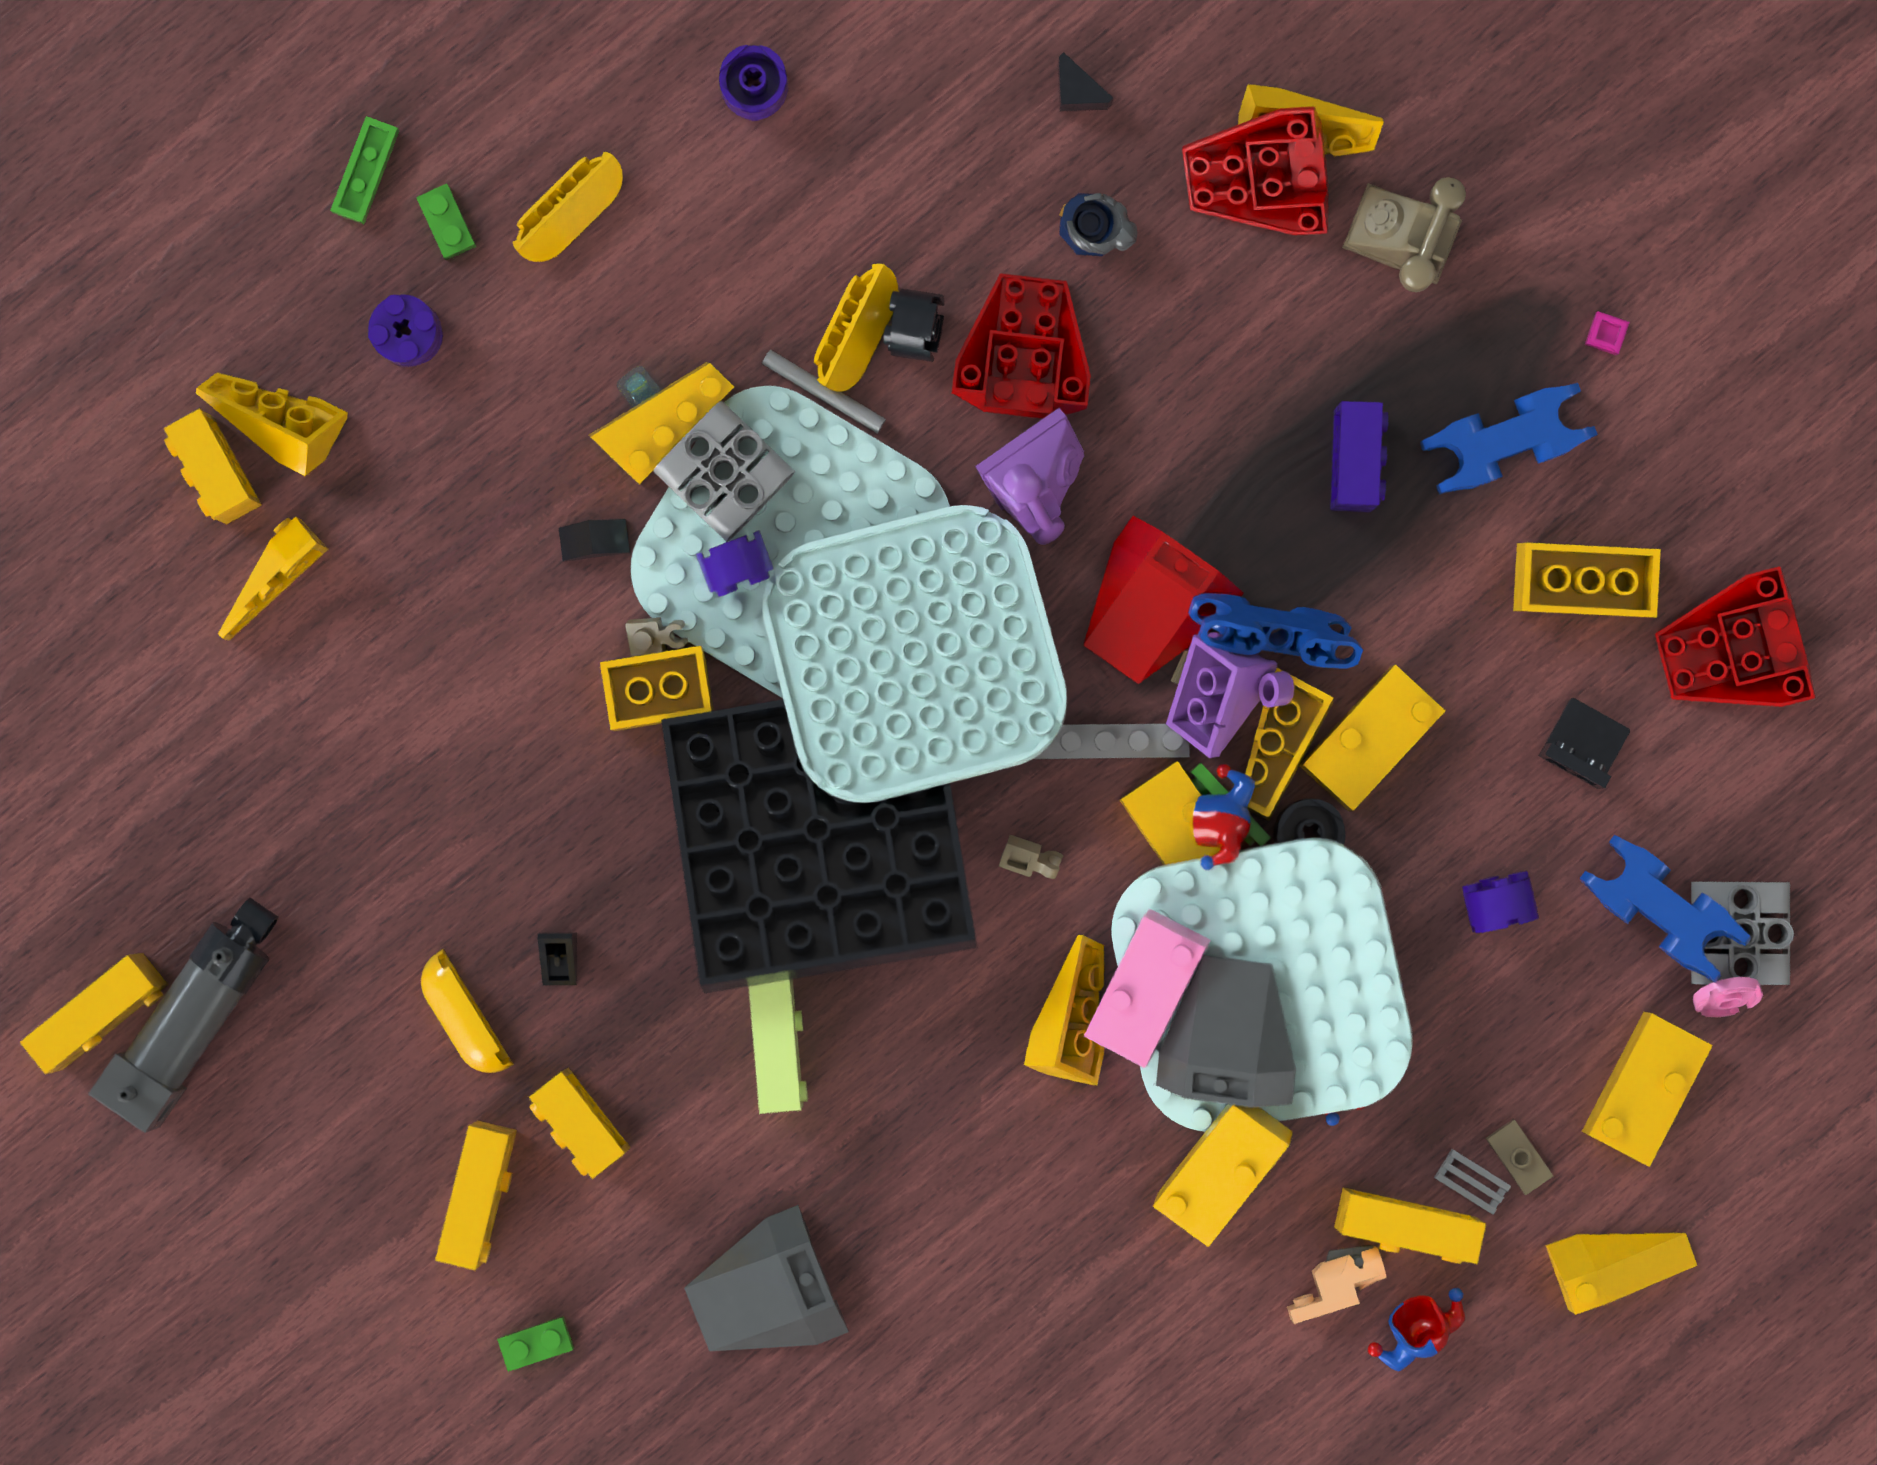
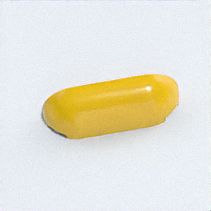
M603 152L600 157L591 160L584 157L575 163L518 221L517 227L520 230L516 241H513V246L517 252L525 259L533 262L547 261L559 255L618 195L623 179L622 168L618 160L611 153Z
M872 264V269L865 272L861 277L855 275L852 278L817 348L814 357V363L818 365L819 378L817 380L821 385L832 391H846L861 379L893 314V311H890V299L893 291L898 292V283L895 274L886 265Z
M444 949L437 952L424 966L421 975V988L425 999L462 1059L471 1068L484 1073L500 1072L514 1065Z

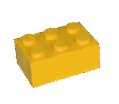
M199 408L164 428L168 438L164 439V442L172 456H178L182 461L184 468L180 469L187 484L190 487L194 486L201 497L197 499V502L206 517L211 516L213 520H218L227 525L262 505L213 416Z
M702 646L600 662L610 729L613 731L661 724L662 719L714 711L705 653Z
M569 1067L529 1096L533 1102L529 1107L534 1115L541 1122L545 1119L554 1129L550 1133L562 1149L565 1147L569 1148L575 1156L572 1159V1163L583 1176L589 1174L593 1179L631 1148Z

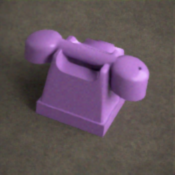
M1058 408L975 467L1000 509L1006 510L1038 544L1046 545L1055 541L1064 531L1065 524L1059 517L1061 514L1060 506L1069 486L1078 475L1080 464L1084 458V450L1066 415Z
M1212 632L1208 636L1217 638L1221 634L1219 632ZM1193 635L1166 725L1207 757H1219L1221 751L1224 750L1260 700L1267 708L1287 705L1294 695L1293 679L1285 671L1275 672L1277 663L1274 660L1264 659L1257 653L1254 655H1244L1213 648L1205 644L1199 635Z

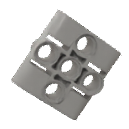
M723 401L718 402L653 470L726 542L730 541L795 473ZM742 426L743 428L727 443V441H728V440L740 429V427ZM749 438L757 442V449L752 455L747 456L739 452V444L744 439ZM702 439L709 443V450L705 455L695 456L691 453V445L696 440ZM768 451L769 453L750 472H748ZM721 463H729L733 466L734 471L729 479L720 480L715 476V470ZM688 483V485L681 492L680 489ZM751 486L758 490V497L753 503H743L739 498L740 492L743 488ZM699 487H704L710 492L708 501L700 505L695 504L691 498L693 491ZM726 495V497L710 512V514L706 516V514Z
M1691 882V905L1701 893L1706 894L1723 906L1738 924L1745 925L1748 934L1751 936V940L1746 946L1738 944L1725 936L1714 937L1707 942L1705 949H1722V953H1704L1708 961L1721 972L1722 976L1718 981L1739 977L1734 972V963L1739 958H1743L1747 962L1748 968L1746 973L1740 977L1757 979L1760 985H1790V943L1794 937L1793 927L1790 924V882ZM1739 890H1743L1748 898L1747 904L1741 909L1734 903V895ZM1760 913H1783V918H1760ZM1777 924L1782 934L1781 938L1773 943L1768 938V930L1772 925ZM1760 949H1783V954L1760 953ZM1691 971V984L1713 983L1708 978Z

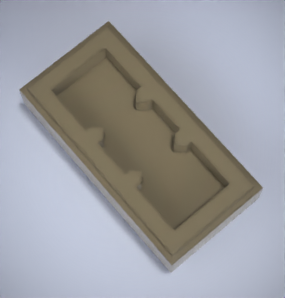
M1514 1119L1485 1138L1524 1195L1529 1194L1553 1177L1549 1168Z

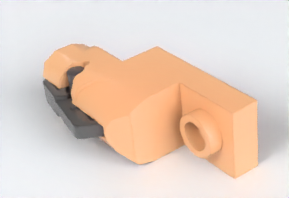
M1372 1245L1329 1250L1326 1261L1321 1262L1312 1270L1319 1297L1314 1298L1313 1294H1306L1293 1299L1294 1304L1287 1306L1290 1319L1296 1324L1360 1304L1355 1290L1356 1287L1362 1290L1379 1280L1387 1278L1378 1248Z

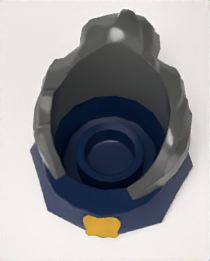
M1078 193L1067 204L1063 205L1059 214L1061 217L1059 235L1076 255L1103 256L1114 248L1120 251L1127 250L1137 241L1138 231L1136 224L1129 221L1126 207L1106 194Z

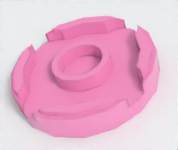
M1735 977L1723 979L1716 983L1713 982L1702 987L1694 994L1692 1000L1697 1013L1701 1012V1015L1705 1017H1725L1738 1013V1007L1747 1005V1009L1754 1007L1762 999L1763 992L1757 979Z

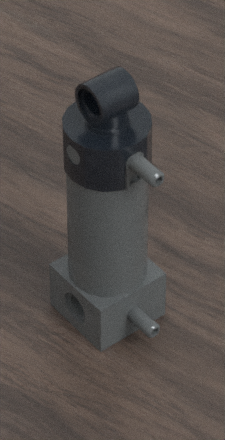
M250 897L243 903L232 919L231 929L212 922L190 954V959L127 1051L114 1055L88 1094L144 1133L160 1128L187 1089L182 1083L241 997L248 992L261 970L268 963L269 957L256 945L261 944L267 938L279 917Z

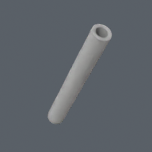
M769 350L762 362L764 366L878 434L886 419L842 392L832 391L821 385L817 377L776 352Z

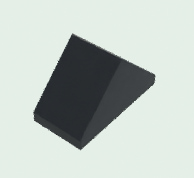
M1063 52L1058 60L1060 112L1107 110L1112 105L1113 97Z
M626 519L587 520L559 527L563 562L630 553Z
M577 932L538 933L537 940L542 984L577 985Z

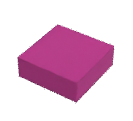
M1597 311L1585 345L1617 356L1630 322Z

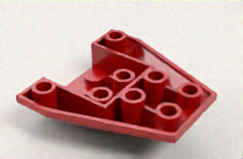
M1315 106L1280 108L1182 147L1191 211L1291 235L1328 233L1329 184L1322 122Z
M1000 273L956 358L952 394L983 412L1044 419L1058 408L1065 415L1087 409L1091 374L1067 281Z
M1133 515L1113 543L1083 646L1135 683L1140 684L1190 647L1193 635H1198L1201 625L1196 623L1188 613L1193 597L1204 593L1242 596L1244 592L1220 571L1166 533ZM1204 603L1198 609V614L1202 616L1214 615L1216 612V606L1213 603Z
M1781 566L1745 575L1655 633L1673 700L1783 707L1816 698L1807 653L1792 597Z

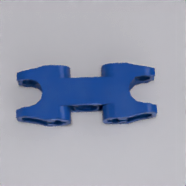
M1574 383L1566 386L1544 388L1514 400L1519 416L1488 428H1484L1478 413L1452 422L1445 429L1422 440L1420 445L1423 451L1446 447L1454 451L1459 459V469L1456 475L1436 485L1439 495L1457 490L1473 489L1502 478L1503 475L1498 465L1500 460L1532 449L1537 463L1540 464L1562 456L1582 442L1597 436L1595 426L1571 430L1565 427L1559 420L1558 409L1561 402L1581 392L1579 384Z
M1204 593L1193 597L1188 611L1190 617L1201 625L1198 635L1205 644L1232 653L1254 655L1264 650L1301 656L1302 660L1311 666L1344 669L1358 665L1363 652V648L1357 640L1348 636L1352 627L1343 617L1318 609L1297 607L1288 612L1252 606L1246 598L1241 596ZM1204 603H1213L1216 606L1215 614L1210 616L1199 615L1198 609ZM1339 624L1342 626V630L1338 633L1329 626ZM1212 628L1218 631L1221 636L1217 638L1209 637L1208 631ZM1281 628L1278 632L1271 633L1273 630ZM1340 645L1354 648L1352 655L1345 659L1337 658L1335 650Z
M1614 835L1609 843L1615 852L1625 860L1626 867L1623 874L1615 880L1606 881L1585 871L1580 877L1581 882L1594 893L1607 910L1623 922L1628 924L1637 912L1641 913L1668 934L1659 945L1663 952L1684 968L1694 971L1716 983L1722 975L1704 955L1707 942L1714 937L1725 936L1738 944L1746 946L1751 940V936L1731 917L1723 906L1706 894L1701 893L1692 905L1662 883L1671 871L1667 865L1646 849Z

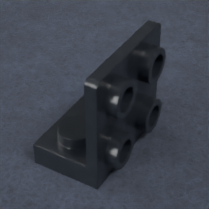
M1571 698L1538 756L1596 789H1603L1612 777L1607 773L1627 739L1630 729L1581 701Z

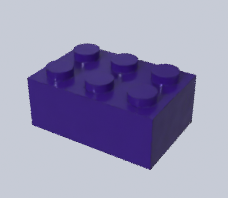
M1341 401L1334 409L1330 510L1371 512L1379 506L1381 500H1385L1386 481L1380 480V470L1382 466H1386L1387 446H1381L1383 432H1387L1388 412H1383V403Z

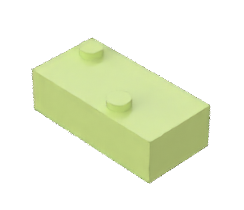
M793 979L749 986L759 1114L801 1110L803 1102L808 1101L806 1081H801L797 1031H803L802 1010L795 1011Z

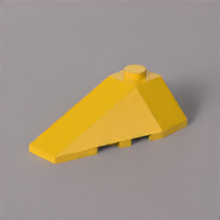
M1247 85L1239 111L1238 125L1280 108L1315 106L1322 122L1325 154H1332L1336 157L1374 151L1384 123L1383 118L1281 88Z
M221 373L214 374L196 388L198 396L274 460L304 476L308 475L326 460L348 417V412L320 398L308 396L306 401L290 397L288 390L278 388L276 392L259 389L256 382Z
M296 516L292 520L286 518L274 529L276 535L270 539L218 633L222 639L230 641L329 550L301 519Z
M1084 935L1077 936L1031 1031L1024 1061L1025 1066L1050 1076L1089 1085L1098 1084L1104 1056V1046L1088 1039L1084 1034L1099 1006V990L1104 987L1103 944Z
M1686 1233L1576 1234L1545 1245L1567 1308L1575 1315L1613 1302L1697 1266Z

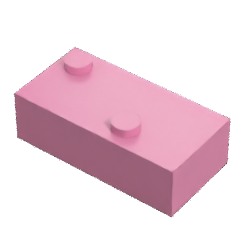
M1149 909L1143 916L1084 1036L1145 1068L1165 1033L1211 940Z

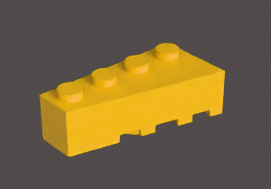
M706 362L588 436L640 485L658 463L734 386L711 363Z
M1276 668L1275 672H1282V670ZM1292 675L1290 676L1294 683V695L1291 701L1283 706L1267 708L1263 705L1245 773L1255 782V788L1247 808L1268 821L1334 702L1332 696Z

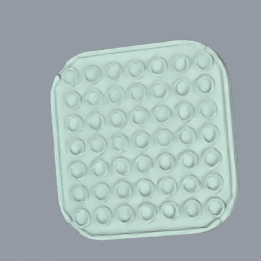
M759 386L743 390L724 402L795 471L788 482L731 539L734 540L746 535L748 541L755 539L753 532L760 530L774 569L768 571L770 577L778 567V563L787 554L806 543L950 507L941 485L925 468L796 391L779 386ZM741 426L740 429L727 441V443L743 428L742 426ZM702 439L697 440L691 449V453L695 456L705 455L709 450V443ZM744 439L739 444V452L743 455H752L757 449V442L753 439ZM767 451L748 472H750L769 452ZM721 463L715 470V476L720 480L729 479L734 471L733 466L729 463ZM688 483L680 489L681 492L688 485ZM751 486L745 487L741 490L739 498L743 503H753L758 497V490ZM668 487L642 530L631 558L632 585L640 604L650 617H661L663 626H668L674 620L685 621V626L680 630H674V634L681 638H688V642L694 646H702L704 652L783 698L762 613L763 593L769 579L750 585L748 579L736 583L737 591L718 597L716 591L710 593L695 554L703 552L705 558L711 556L709 549L726 543V541ZM704 487L695 489L691 496L692 502L699 505L706 503L710 492ZM726 495L706 514V516L710 514V512L726 497Z
M970 505L951 506L809 542L787 554L778 563V567L770 579L767 580L763 593L762 613L796 750L808 776L827 793L851 802H875L1025 763L1042 753L1053 742L1060 731L1066 713V686L1031 557L1019 531L1007 519H1002L989 512L988 509Z
M1305 838L1240 850L1235 862L1215 865L1213 869L1208 871L1201 867L1200 861L1202 858L1162 865L1142 874L1126 889L1117 903L1112 919V942L1118 966L1143 916L1149 909L1210 939L1211 941L1204 955L1272 964L1296 1067L1293 1103L1260 1107L1276 1120L1285 1121L1364 1107L1385 1097L1400 1082L1408 1067L1412 1053V1029L1382 889L1374 871L1361 856L1359 857L1353 851L1344 847L1343 844L1322 838ZM1187 987L1151 1060L1145 1068L1140 1066L1149 1096L1167 1117L1184 1127L1206 1132L1227 1104L1183 1098L1156 1086L1159 1051L1188 990Z

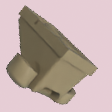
M1442 178L1431 189V204L1368 183L1342 248L1400 270L1399 278L1403 287L1410 292H1421L1428 288L1431 283L1437 284L1462 222L1460 216L1452 212L1458 210L1465 201V187L1455 178Z

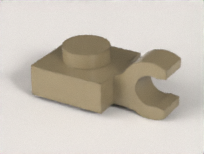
M1009 835L999 867L1031 877L1032 872L1036 871L1047 878L1056 879L1063 855L1056 851L1040 853L1042 845Z

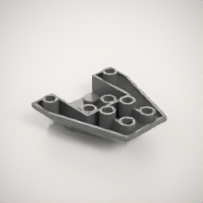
M1203 955L1159 1051L1156 1086L1183 1098L1252 1108L1292 1104L1296 1067L1272 964Z
M799 1205L766 1217L684 1287L709 1351L818 1345L849 1332L838 1302L832 1296L811 1243V1235Z

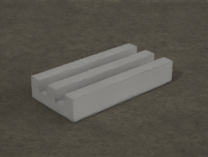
M1451 1149L1434 1176L1435 1179L1493 1215L1497 1210L1498 1204L1504 1199L1503 1196L1506 1191L1508 1192L1511 1187L1453 1149ZM1453 1160H1458L1499 1186L1498 1191L1494 1192L1451 1165ZM1447 1170L1493 1198L1489 1204L1445 1177L1444 1175Z

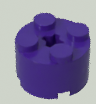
M761 45L739 46L732 50L721 64L719 73L721 93L726 105L738 116L751 121H758L773 115L785 102L788 93V79L785 66L781 58L770 48ZM751 77L753 80H757L759 78L760 85L757 87L751 85L749 87L747 79Z
M390 295L378 304L372 312L368 326V338L376 351L392 363L403 367H412L431 360L437 354L442 344L443 331L436 312L423 301L410 295ZM403 326L409 327L412 330L409 336L400 332Z
M760 530L753 532L754 540L748 541L745 535L710 548L711 556L706 558L703 552L695 554L710 593L716 591L718 597L737 591L736 583L748 579L750 585L770 578L768 571L774 569Z
M1527 870L1509 874L1508 877L1499 878V876L1488 877L1479 880V882L1462 886L1472 932L1483 933L1508 928L1509 925L1516 923L1520 925L1539 918Z

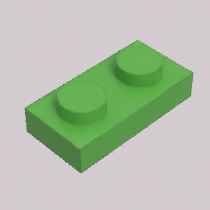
M447 183L416 197L445 260L476 247Z
M564 1316L497 1339L508 1372L574 1349Z

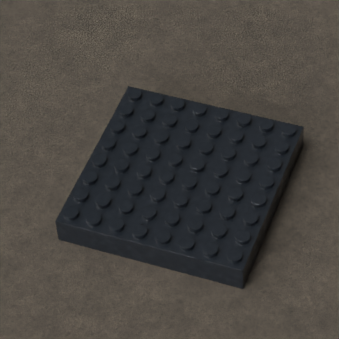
M784 699L661 720L699 983L704 994L977 948L950 783L880 801L864 803L846 801L827 793L813 782L800 762Z

